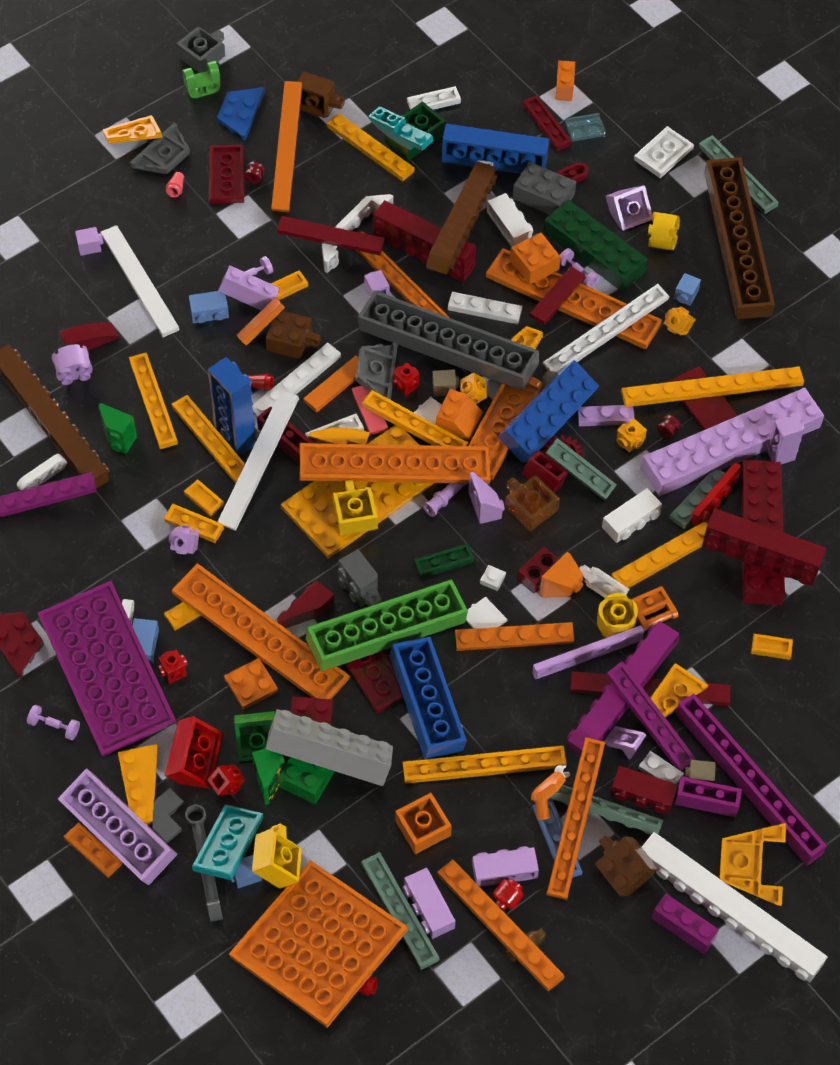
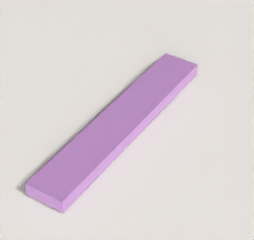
M641 625L533 665L532 674L535 679H539L640 642L643 639L644 629Z

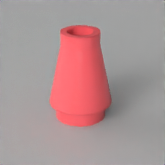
M176 172L167 183L166 193L169 196L178 197L182 194L184 179L182 173Z

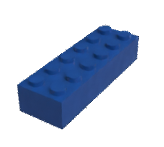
M446 124L442 143V162L474 167L476 161H489L493 163V166L498 171L522 174L529 162L546 168L549 139Z
M225 357L208 369L214 426L237 455L240 456L256 443L251 380L246 374L243 375L239 371V367L235 362H231Z
M575 360L571 361L553 377L497 437L522 463H525L549 441L597 390L599 385Z
M431 637L393 644L389 656L424 760L463 752L467 740Z

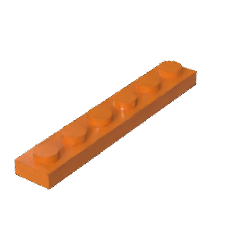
M573 623L455 630L456 651L574 643Z

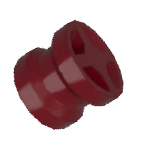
M250 162L244 177L248 182L257 184L261 181V175H263L265 168L258 162Z
M666 415L663 418V423L657 426V431L663 437L671 439L675 431L680 428V422L675 417Z

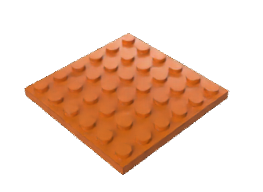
M310 860L300 871L299 882L289 885L284 889L232 949L229 956L328 1028L406 934L408 927Z

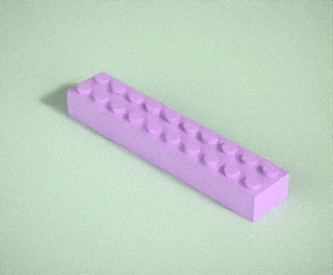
M802 388L643 456L641 469L660 497L706 477L713 470L725 469L734 463H739L767 451L775 421L797 415L799 421H802L804 425V435L820 428L824 415L806 388Z

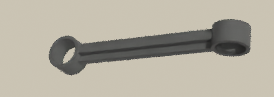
M195 804L187 808L185 817L187 824L192 828L198 856L207 839L204 827L207 816L204 807ZM193 812H201L203 818L199 821H191L189 815ZM201 873L210 922L223 920L215 877Z

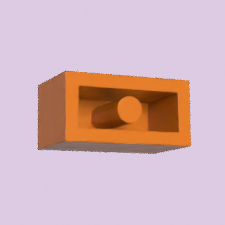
M558 60L555 100L572 101L575 62Z

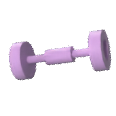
M568 248L560 254V264L562 266L570 263L574 269L586 275L583 281L584 285L591 288L596 285L600 276L596 272H591L588 275L583 267L577 262L574 263L572 261L574 252Z
M264 256L260 258V267L256 269L254 267L245 272L254 276L263 269L268 275L273 273V267L270 260Z
M34 705L31 708L27 717L28 724L35 726L40 719L52 727L66 729L65 738L74 740L79 731V721L73 719L67 726L57 719L41 716L42 708L40 706Z

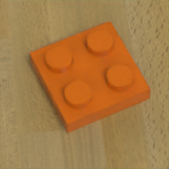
M259 658L224 675L225 681L243 710L278 693L276 684Z

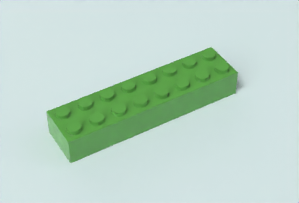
M451 579L307 627L306 641L320 671H324L392 648L393 644L416 640L463 624L466 621L468 610Z

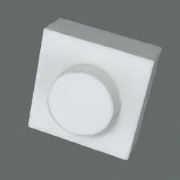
M488 565L480 579V584L498 591L506 576V572Z

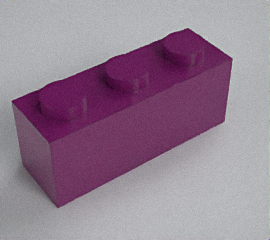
M681 776L675 805L736 817L742 789Z
M668 894L664 895L653 912V920L704 955L719 932L718 928Z

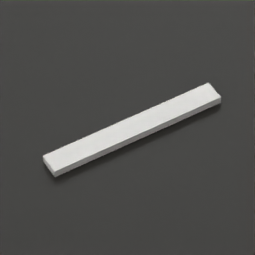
M116 225L101 231L102 238L162 337L179 331V326L118 226Z
M659 284L655 285L542 362V365L547 371L558 373L571 361L575 360L578 362L669 299V295Z
M283 390L280 391L218 520L224 527L236 531L299 400L297 395Z

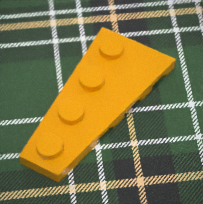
M158 744L118 752L128 806L147 825L153 824Z

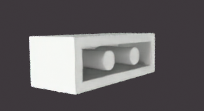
M506 193L487 201V213L511 247L532 237L533 228L531 224L526 222L523 213L518 211L513 199H510Z
M646 488L605 516L602 528L616 543L622 539L626 540L633 531L642 529L651 519L655 520L660 515L662 503Z

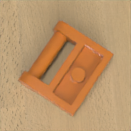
M662 586L631 599L638 607L637 621L639 626L642 625L644 632L648 631L649 627L656 625L659 621L663 622L679 616L677 609ZM665 607L668 610L648 620L644 617Z

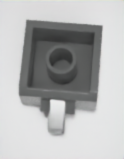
M201 27L195 28L176 43L178 58L199 73L207 71L208 62L216 61L217 63L225 57V45L222 43L224 41V33L221 30H217L209 34Z
M359 549L340 559L338 582L343 589L346 588L348 590L351 600L354 603L357 602L360 607L366 604L370 607L382 603V599L378 594V574Z

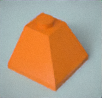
M565 553L541 577L539 596L542 598L570 597L574 592L578 593L581 590L584 575L570 553Z

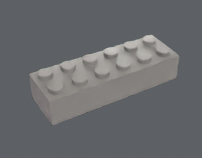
M277 709L269 730L266 749L383 786L391 767L393 746L384 741L370 739L366 735H357L347 729H338L328 723H319L311 720L309 717H300L287 710L281 711Z

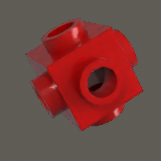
M408 363L397 367L393 372V385L404 396H407L419 387V372Z
M177 649L165 652L159 657L160 665L157 668L161 676H165L169 684L187 676L186 666L188 663L183 654L179 655Z
M221 765L208 778V782L218 796L237 793L245 781L240 770L235 765Z

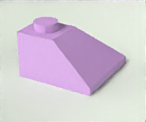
M644 185L606 195L609 211L622 231L652 220L653 214Z
M471 472L469 495L479 523L502 519V511H504L502 499L499 500L497 493L479 476Z

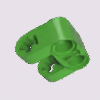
M216 61L208 62L207 71L194 74L192 68L182 70L184 84L190 97L199 98L213 94L220 89V73Z

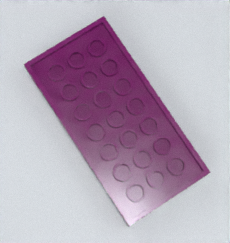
M112 581L38 612V616L102 757L177 723Z

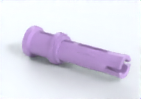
M450 483L441 492H436L430 501L423 503V509L429 516L434 517L441 507H445L448 504V500L467 483Z

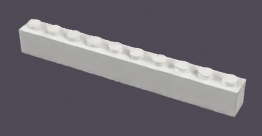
M655 832L642 846V849L658 867L659 870L656 873L659 877L669 880L680 892L684 891L695 903L705 906L710 914L723 919L729 928L738 930L747 941L756 943L765 954L774 956L783 967H789L801 980H807L810 983L825 963L828 956Z

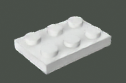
M667 126L634 155V160L661 178L693 149L694 144Z

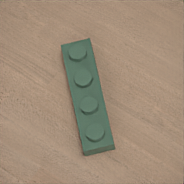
M558 438L545 453V455L603 500L607 499L617 485Z
M720 469L711 471L670 514L669 519L685 529L692 522V512L725 473Z

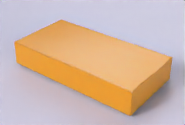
M300 270L271 283L279 287L276 296L278 300L308 287V282Z
M198 479L184 490V494L210 517L224 506V501Z
M753 634L751 654L790 660L793 639Z

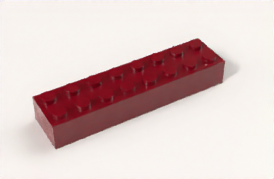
M743 460L741 466L742 478L740 481L741 518L783 532L781 462ZM742 561L743 603L782 605L785 596V577Z

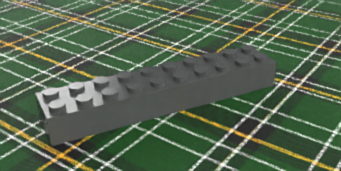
M375 290L358 315L359 330L398 343V345L524 391L539 365V351Z

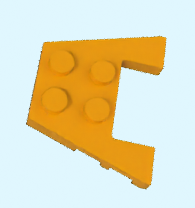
M783 823L722 838L720 880L782 906L783 887L761 885L763 842L785 843L786 824Z

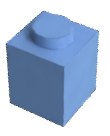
M684 273L676 287L674 299L680 303L691 305L699 291L701 279Z
M254 855L242 859L231 880L232 883L236 882L238 888L262 881L260 876L252 872Z

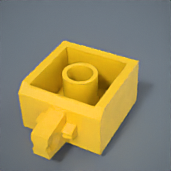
M353 480L345 481L346 491L333 493V506L340 536L378 529V516L371 487L355 489Z
M280 823L272 826L267 831L256 834L252 866L253 873L280 889L299 882L302 848L287 839L286 826Z

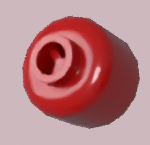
M511 878L508 880L503 879L493 892V897L496 899L495 904L504 911L506 908L515 909L524 896L523 887Z

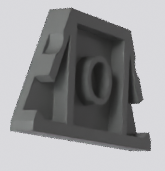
M174 122L162 133V138H156L130 162V167L168 174L190 154V148L184 141L182 133L179 132L177 124Z
M392 343L387 346H383V344L362 346L359 350L355 380L369 392L373 390L391 400L398 343Z

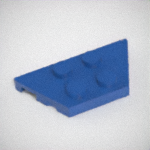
M260 87L227 92L217 116V122L227 127L232 133L236 132L242 140L246 141L264 96L265 88Z

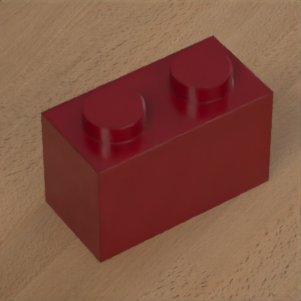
M537 451L528 459L522 475L552 496L562 487L569 472L541 451Z

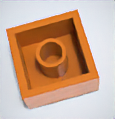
M542 233L511 247L510 261L529 285L558 271L560 268V255Z
M432 793L395 811V822L414 854L451 836L452 826Z

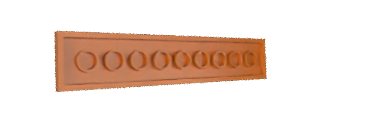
M502 248L486 272L487 278L537 301H541L563 276L560 273L554 272L529 285L510 261L511 251ZM581 283L558 310L592 326H596L627 304ZM648 313L616 336L646 350L660 328L662 319Z
M300 443V481L353 480L355 482L469 483L471 472H474L486 484H490L491 481L489 447Z
M198 563L172 589L173 595L311 698L332 699L349 680V675L337 666L320 671L309 645Z

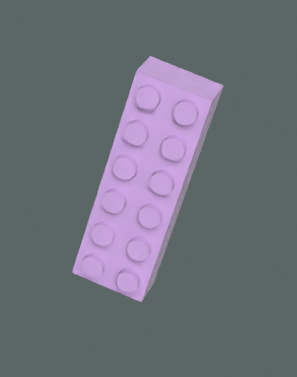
M87 768L58 798L68 810L147 885H150L177 856V853Z

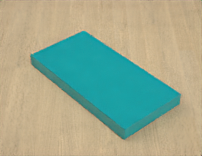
M225 804L192 865L193 871L232 880L264 818L263 813Z

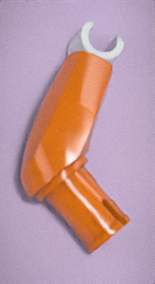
M565 765L556 766L554 773L532 792L531 800L535 802L537 820L550 818L547 800L560 789L565 782V778L570 776L569 772H563V769L566 768Z

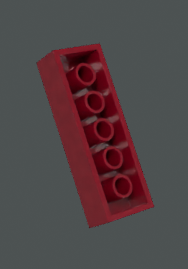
M384 200L373 214V236L385 238V242L393 248L399 249L407 255L413 256L427 264L429 253L442 228ZM465 241L464 248L461 249L454 268H450L447 274L451 275L454 279L464 282L475 268L476 245Z
M714 508L706 527L702 544L703 547L710 551H717L729 558L742 560L746 564H753L765 571H772L780 574L782 577L791 578L799 581L801 584L811 586L815 582L826 551L825 547Z

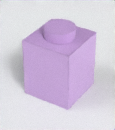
M96 227L75 231L80 256L101 252L100 244L104 243L102 234H98Z
M381 270L364 275V286L369 296L372 295L374 290L389 296V284Z

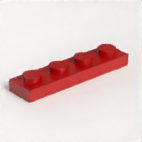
M734 463L692 512V524L694 526L707 521L714 508L717 509L721 500L730 494L732 487L741 481V465Z

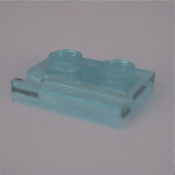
M599 113L566 118V125L568 126L572 142L605 136L606 131Z

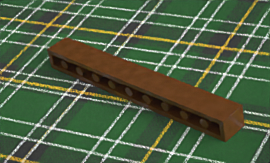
M476 161L429 253L426 268L446 275L450 268H454L456 259L459 258L461 249L464 248L465 241L468 240L470 230L473 229L475 221H477L479 213L487 201L488 194L491 193L492 187L495 185L497 179L495 174L496 167Z
M10 344L0 349V375L77 476L92 472L96 488L109 481V468L105 463L99 461L100 458L97 452L89 448L90 445L87 439L79 435L80 432L77 426L69 422L70 419L67 413L59 409L60 406L55 398L51 399L48 389L45 386H41L38 376L35 373H31L30 366L26 361L23 362L21 360L18 350H13Z

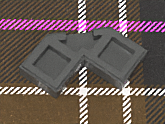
M171 788L154 801L152 829L166 844L182 832V828L170 816L182 807L184 802Z

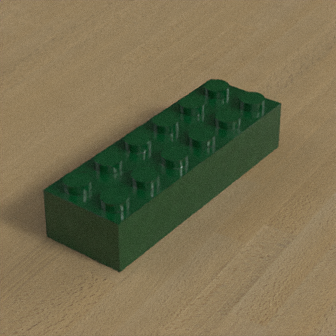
M567 200L545 219L543 233L564 249H571L576 258L622 293L646 272L648 259L570 200Z

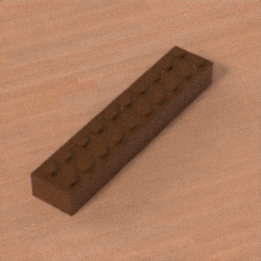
M742 158L707 160L704 174L736 320L772 316L775 302Z

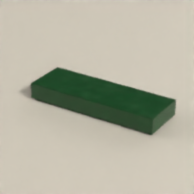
M467 543L414 559V565L421 579L474 563L475 559Z

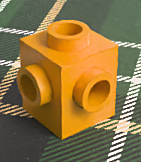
M683 307L672 308L666 313L663 324L668 326L667 329L674 334L687 335L696 319L690 316L689 311Z
M474 372L460 380L461 393L468 395L475 404L487 398L486 379Z
M633 418L627 424H622L618 428L616 441L620 447L630 452L642 445L646 438L647 429Z

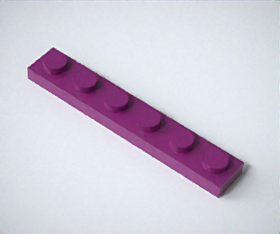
M90 472L0 496V517L97 492L94 475Z
M623 661L605 674L675 768L681 771L690 764L691 760L696 759Z

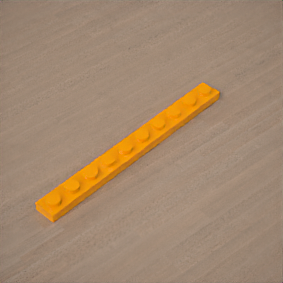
M799 366L622 388L621 394L625 407L803 386L804 379Z

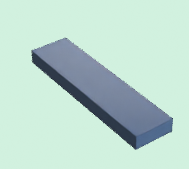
M548 800L550 818L538 820L555 861L563 824L553 800ZM533 805V810L537 817L535 805ZM578 860L576 861L573 877L582 875Z

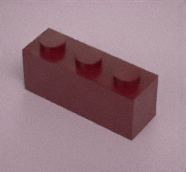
M619 766L610 795L620 801L627 800L633 802L639 807L646 806L652 808L657 813L669 814L678 784Z

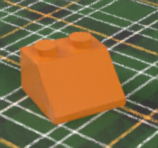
M450 389L436 416L435 425L470 442L483 412L468 395Z

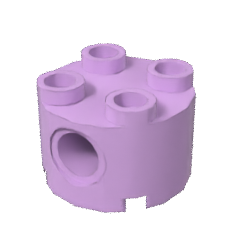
M78 344L68 345L58 349L57 354L55 352L52 354L56 377L63 385L71 384L72 380L80 379L81 381H86L91 378L90 374L93 367L89 360L88 349L85 346L80 348Z

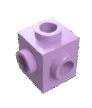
M187 525L177 526L169 534L168 542L171 543L170 549L176 550L178 554H193L197 550L200 531L193 530Z

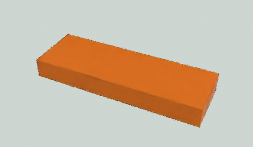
M275 297L237 334V337L245 345H248L285 307Z
M79 822L64 836V839L107 878L123 864L111 850Z

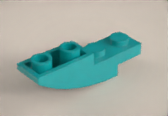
M380 106L368 116V119L384 134L409 150L415 147L423 151L433 142L431 134L407 124L404 117Z

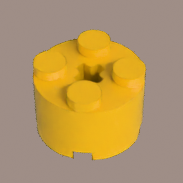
M654 212L652 217L653 225L650 224L648 229V235H651L648 247L674 250L678 239L677 230H679L680 217L673 214Z
M613 593L606 596L599 605L597 626L602 635L608 638L635 628L638 615L636 603L627 598V595L621 593Z

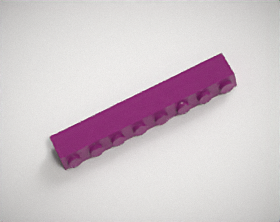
M661 621L656 626H651L647 633V638L638 643L637 651L634 655H629L624 663L642 688H644L679 641V633ZM612 683L604 687L601 698L599 700L596 699L592 703L591 711L581 717L577 729H573L567 736L568 748L579 756L582 753L585 737L603 741L629 707Z

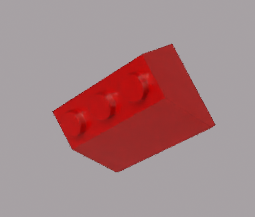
M194 716L179 720L165 776L179 784L211 788L208 778L215 771L223 732Z

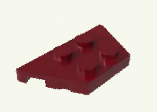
M23 612L0 615V651L20 678L24 674V669L28 663L31 664L35 654L40 651L44 642Z

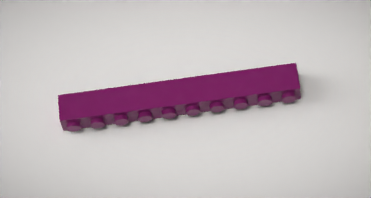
M693 693L678 703L676 716L734 783L742 789V792L772 826L786 824L785 842L805 865L808 866L821 857L827 845Z

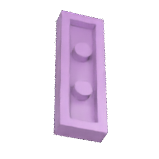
M633 406L580 407L577 410L579 426L627 424L634 418Z

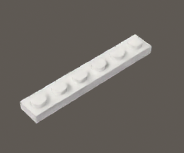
M329 343L325 344L252 405L254 416L257 418L270 406L273 408L281 390L294 395L299 393L341 357V353Z

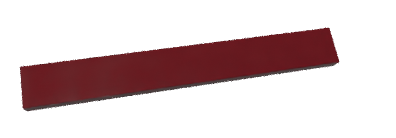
M572 671L570 692L602 695L604 687L607 684L610 685L611 682L605 674ZM650 678L643 689L650 698L663 679ZM706 683L708 687L696 695L703 704L730 705V685Z

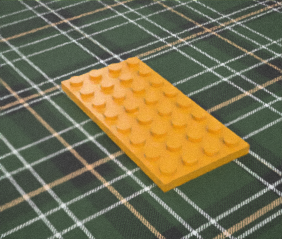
M396 425L368 443L370 445H419L404 429ZM313 481L281 503V509L328 559L367 532L340 536L333 506V493L346 491L345 481ZM353 481L355 489L371 487L378 524L435 484Z

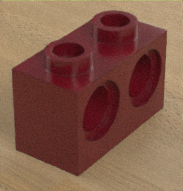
M543 547L518 570L517 580L535 594L540 590L541 577L559 558Z

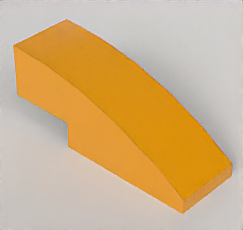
M328 428L310 432L308 439L316 444H366L370 432L351 428Z

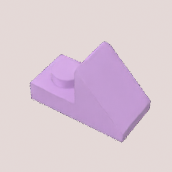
M614 726L604 742L609 747L622 749L627 758L631 759L643 742L646 734Z

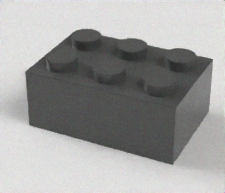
M529 162L514 184L513 199L551 215L567 200H572L575 195L576 181Z

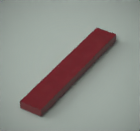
M285 216L281 217L277 228V234L375 255H381L385 243V238Z

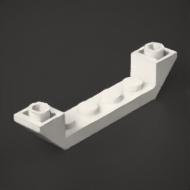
M393 195L366 196L336 228L352 231L371 212L375 213L384 200L393 204ZM322 243L324 271L328 273L339 263L338 251L336 250L338 246Z

